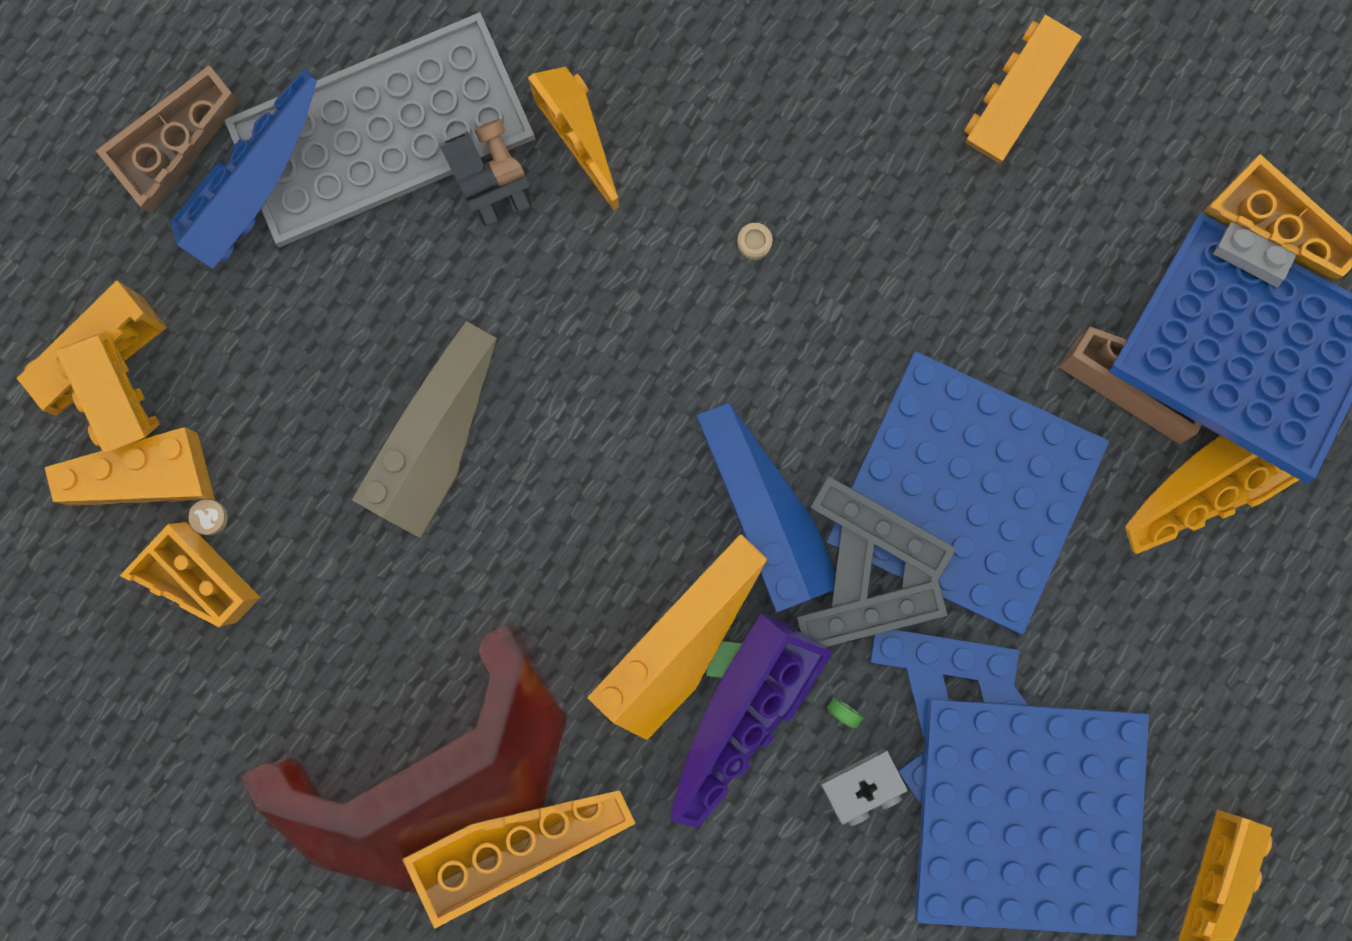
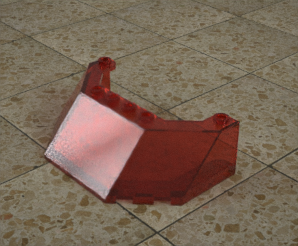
M504 624L487 634L480 643V657L491 677L477 727L469 733L345 804L321 798L303 764L294 758H283L272 764L259 765L241 775L240 778L257 810L313 866L414 893L417 890L402 860L403 858L470 824L544 807L546 794L566 727L567 717L516 626Z

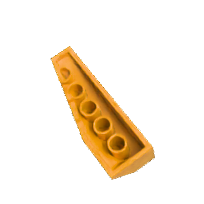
M1220 435L1170 475L1128 522L1125 529L1131 550L1135 554L1141 553L1175 539L1178 531L1186 528L1195 531L1205 527V521L1219 515L1222 519H1225L1235 514V508L1245 504L1251 507L1257 506L1299 481V479Z
M740 534L587 698L614 724L648 740L697 688L768 558Z
M620 790L470 824L402 860L435 929L636 823Z
M1217 810L1178 941H1234L1250 904L1253 892H1256L1261 884V864L1263 858L1269 854L1272 847L1271 827Z

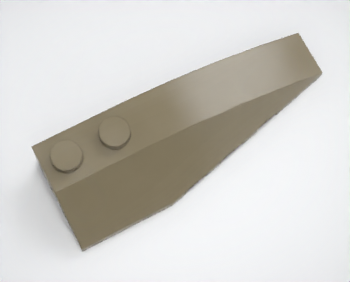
M467 321L465 322L404 411L352 498V501L413 535L422 538L457 478L462 454L468 441L469 430L478 407L481 389L485 382L497 342L496 337Z

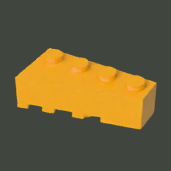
M1047 15L1043 17L1040 23L1033 20L1022 40L1027 42L1020 55L1013 52L1003 68V71L1008 73L1001 85L994 82L983 101L988 104L987 108L981 116L975 113L966 126L964 132L969 134L965 143L1001 165L1082 36Z

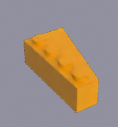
M1261 154L1252 160L1202 212L1226 226H1229L1233 221L1296 254L1293 262L1330 282L1344 277L1352 268V235Z
M116 280L37 359L31 361L17 379L42 411L57 416L74 402L72 398L74 389L69 379H65L58 370L56 350L107 331L125 362L167 327L141 295Z
M185 427L134 441L105 453L100 451L44 467L53 502L69 506L215 500L198 433Z

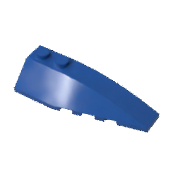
M306 68L275 100L274 108L277 110L273 114L267 112L258 118L252 130L253 136L249 140L240 138L232 147L233 153L228 163L225 165L219 161L170 221L176 244L212 269L219 261H226L234 249L233 243L241 234L246 235L252 229L256 221L254 217L276 186L293 153L305 123L317 83L312 73Z
M727 403L696 415L744 537L768 558L759 576L774 613L833 591L836 573L814 519L731 404Z

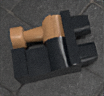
M501 119L488 122L474 130L480 142L487 141L493 158L492 161L485 164L482 163L468 131L439 143L471 211H476L477 216L485 226L502 219L495 202L505 197H508L514 213L531 207L530 196L527 190L530 185L521 165L516 158L510 155L500 137L505 132Z

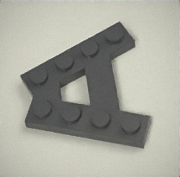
M828 476L811 508L842 525L833 602L831 607L797 615L801 633L828 647L948 616L938 580L956 551V547ZM875 544L905 561L903 585L900 589L867 597Z

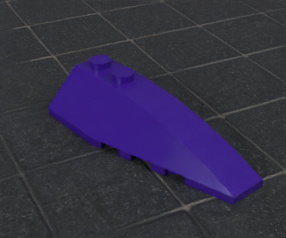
M762 613L759 615L724 673L695 735L670 814V819L673 822L697 828L704 822L729 792L726 787L727 784L739 775L743 776L751 766L748 760L760 746L766 749L774 739L771 735L772 731L783 719L788 722L797 712L831 656V650L785 622Z

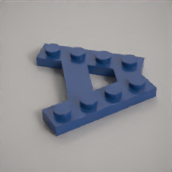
M890 630L873 635L869 662L906 668L925 745L928 698L949 700L943 675L977 680L983 702L1028 705L1014 686L1019 650L899 630ZM925 750L897 770L919 802L922 801Z

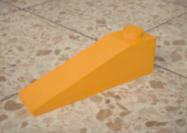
M566 67L533 73L528 77L534 102L611 208L616 210L619 207L618 196L586 96L589 90L585 82L578 74L572 76Z

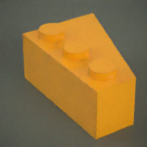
M107 331L56 350L58 370L65 379H69L74 389V392H72L74 404L80 412L85 413L90 424L88 426L89 436L96 446L100 445L103 453L145 438L160 425L156 416L148 418L142 408L140 401L144 400L145 397L140 388L133 390L126 375L129 369Z
M187 522L167 524L120 575L129 581L133 580L149 588L150 592L158 596H164L178 603L179 607L217 627L237 623L261 598Z

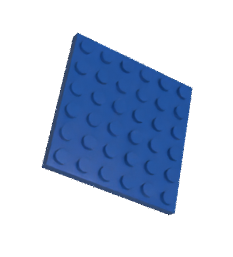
M1200 212L1110 368L1109 373L1309 485L1316 478L1352 403V293L1295 262L1292 263L1284 281L1278 288L1213 254L1228 226Z
M915 351L851 488L956 547V551L938 580L943 599L1019 635H1023L1109 444V440ZM835 522L826 544L839 549L842 525ZM874 544L871 565L903 580L905 561Z
M928 698L915 921L925 924L1136 936L1149 714L1143 712Z

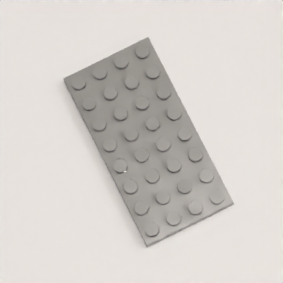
M480 12L317 80L308 114L293 153L276 186L261 207L273 239L279 248L452 175L453 172L439 143L467 131L473 140L481 161L492 158L487 141L480 142L474 131L488 122L501 119L505 132L500 137L508 151L535 140L531 126ZM278 97L224 119L234 145L240 138L249 140L253 136L254 123L262 114L267 112L273 114L277 110L274 108V103Z

